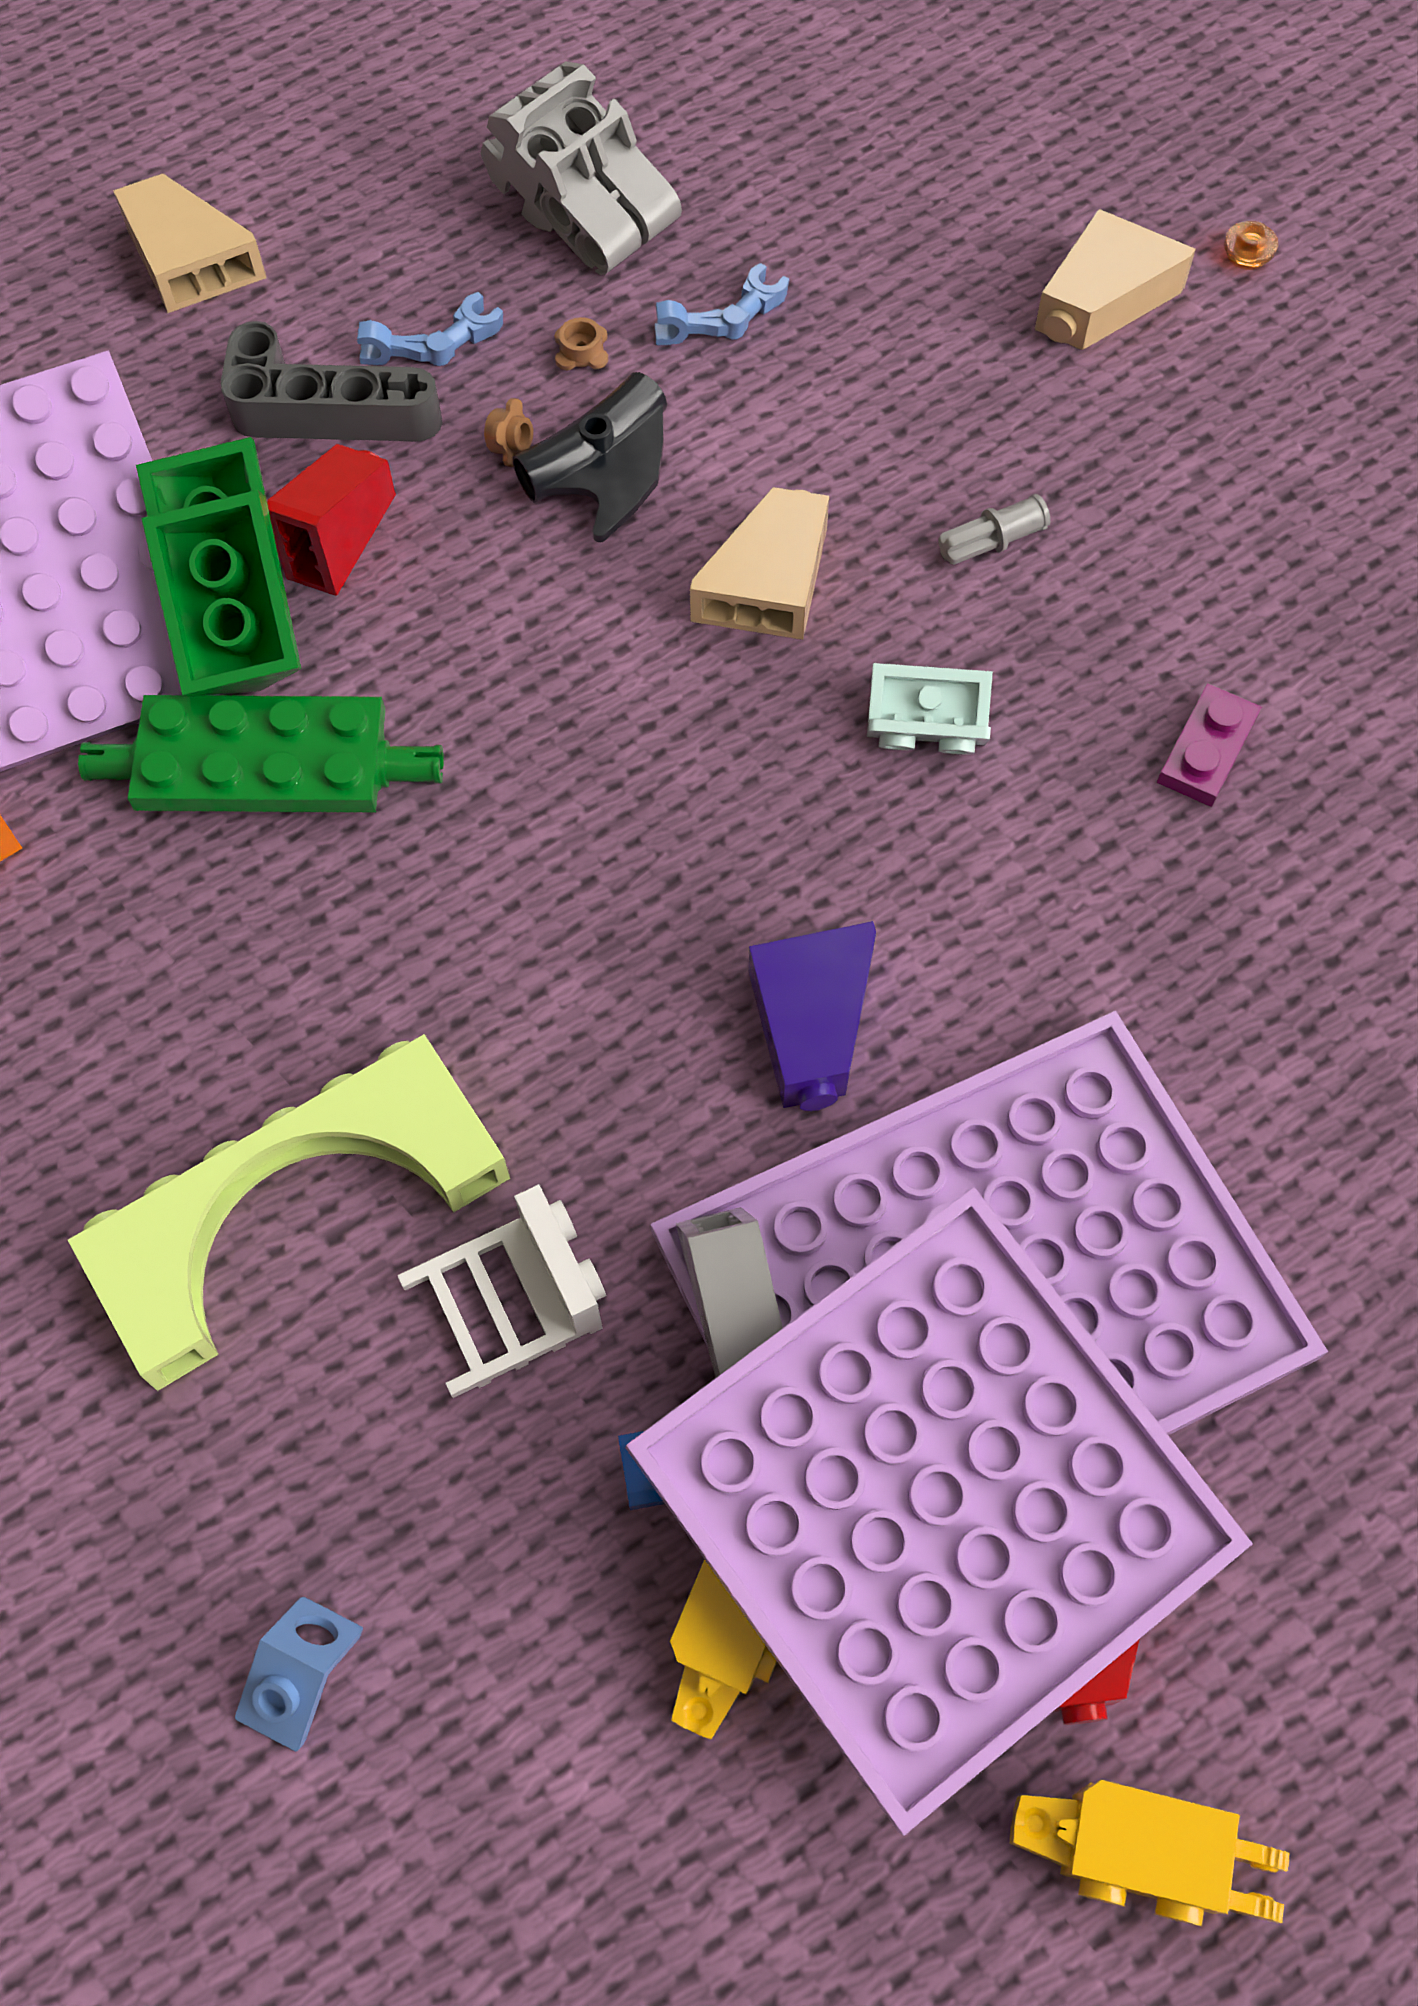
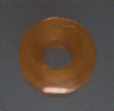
M1245 221L1233 225L1228 230L1224 240V249L1229 261L1236 267L1245 270L1261 268L1273 259L1278 248V238L1274 231L1258 221Z

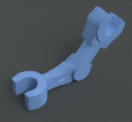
M759 263L751 268L742 288L741 299L735 305L731 304L724 310L715 309L707 312L687 313L685 307L676 301L666 300L657 302V323H655L654 327L656 345L680 344L687 338L688 334L725 336L729 339L742 337L748 328L749 321L758 312L764 315L785 301L789 278L782 276L775 285H765L763 283L765 282L767 266Z
M476 292L463 300V303L453 315L454 324L443 332L438 330L429 336L426 334L411 336L392 335L388 327L380 322L372 320L359 322L357 342L361 344L360 364L384 365L390 360L391 356H398L420 362L428 361L435 366H443L455 356V350L468 340L476 344L498 333L503 326V311L497 307L488 315H479L484 311L483 295Z

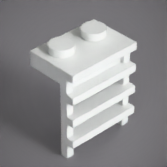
M536 1185L514 1196L521 1218L398 1275L404 1291L430 1280L471 1371L446 1382L452 1398L477 1386L481 1388L491 1383L492 1379L514 1368L518 1370L528 1365L529 1361L553 1350L555 1352L566 1347V1343L589 1332L592 1334L603 1329L596 1302L606 1296L600 1278L589 1258L577 1263L567 1242L577 1237L571 1219L561 1200L549 1205L540 1185ZM501 1245L504 1246L545 1333L544 1336L523 1346L520 1345L479 1257ZM465 1262L473 1275L508 1353L484 1365L442 1273Z

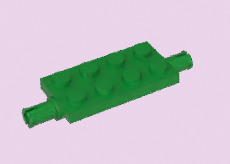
M144 695L138 734L133 744H92L91 742H82L80 751L81 753H87V755H79L78 767L81 778L84 781H92L93 779L130 780L128 800L134 811L376 813L378 791L382 787H389V782L442 783L443 773H440V769L444 768V753L442 745L390 746L389 741L384 740L386 709L382 697L218 695L185 697L183 695Z

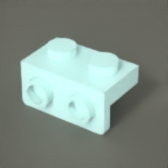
M873 663L867 737L879 738V747L885 749L914 750L915 740L939 742V752L974 754L975 745H986L990 740L991 727H988L993 671Z

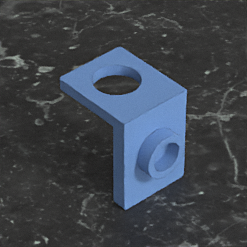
M300 1597L260 1639L235 1719L297 1752L307 1739L329 1673L359 1640L363 1627L306 1597ZM303 1624L319 1625L327 1629L333 1635L335 1641L327 1645L312 1644L303 1640L297 1634L295 1628Z

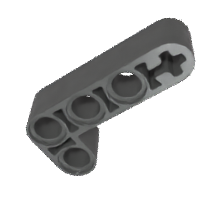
M259 321L246 322L237 326L230 334L221 377V390L233 426L237 432L244 436L255 438L416 442L435 436L441 429L443 422L435 379L424 369L388 366L285 364L277 333L267 323Z

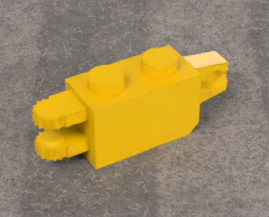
M704 1559L670 1640L677 1662L685 1665L671 1721L697 1735L712 1739L739 1693L747 1694L755 1677L768 1683L777 1661Z
M1099 1780L1095 1784L1089 1783L1073 1794L1072 1799L1028 1795L1017 1796L1010 1828V1844L1061 1865L1060 1875L1080 1879L1078 1891L1080 1896L1119 1906H1125L1127 1892L1157 1899L1155 1915L1196 1926H1202L1204 1912L1228 1914V1911L1282 1924L1284 1904L1275 1902L1273 1897L1254 1892L1245 1894L1231 1890L1234 1860L1250 1864L1254 1869L1276 1873L1277 1871H1288L1290 1853L1280 1849L1237 1839L1239 1814L1105 1780Z

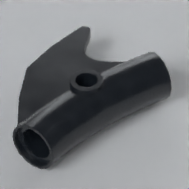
M633 372L605 399L580 418L547 439L512 457L513 467L518 481L528 498L536 503L550 495L577 494L591 497L599 504L593 527V539L601 543L609 538L634 515L659 483L664 449L663 412L667 407L666 396L662 389L649 376L640 372Z

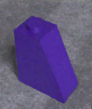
M873 921L749 946L748 973L783 1108L799 1105L800 1109L804 1111L820 1110L833 1105L839 1096L846 1095L876 938V929Z

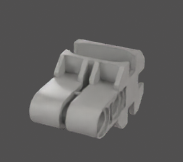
M565 61L489 116L487 129L496 138L483 142L480 154L491 181L505 194L509 191L512 184L525 199L521 214L528 222L538 229L550 232L555 230L591 269L596 266L598 269L595 272L599 275H606L641 247V244H646L681 216L682 208L678 195L672 186L635 146L637 140L625 109L614 98L609 102L607 110H605L592 96L596 77L584 64Z

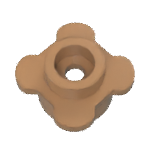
M583 317L573 318L566 321L555 332V342L559 344L560 352L555 356V362L560 369L572 370L575 366H590L593 369H600L608 363V353L603 350V343L608 338L607 331L595 321Z
M510 398L507 401L506 409H493L489 413L484 427V438L487 448L492 453L503 454V463L508 467H513L512 457L528 449L533 440L532 422L524 416L522 412L523 404L520 399Z

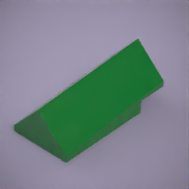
M248 437L137 464V473L147 512V517L141 519L182 695L190 697L261 691L301 670L254 439Z

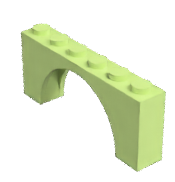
M425 1034L411 1042L401 1041L391 1045L380 1054L375 1063L354 1075L348 1073L332 1079L322 1088L318 1096L297 1108L286 1107L273 1113L265 1120L262 1128L240 1141H227L214 1147L206 1154L203 1162L181 1175H169L155 1181L145 1190L144 1196L120 1210H108L96 1215L85 1224L82 1232L68 1239L137 1371L157 1391L218 1355L209 1333L203 1305V1282L208 1255L218 1230L232 1208L249 1190L272 1173L295 1162L321 1155L341 1153L373 1156L393 1162L418 1175L439 1193L453 1212H456L510 1179L503 1155Z

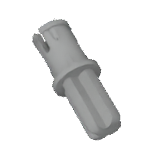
M1033 494L1025 500L998 511L994 508L985 509L981 513V518L943 532L940 535L938 543L944 561L956 565L992 549H996L1000 553L1007 549L1008 543L1034 532L1047 529L1048 525H1050V513L1046 502L1040 495Z

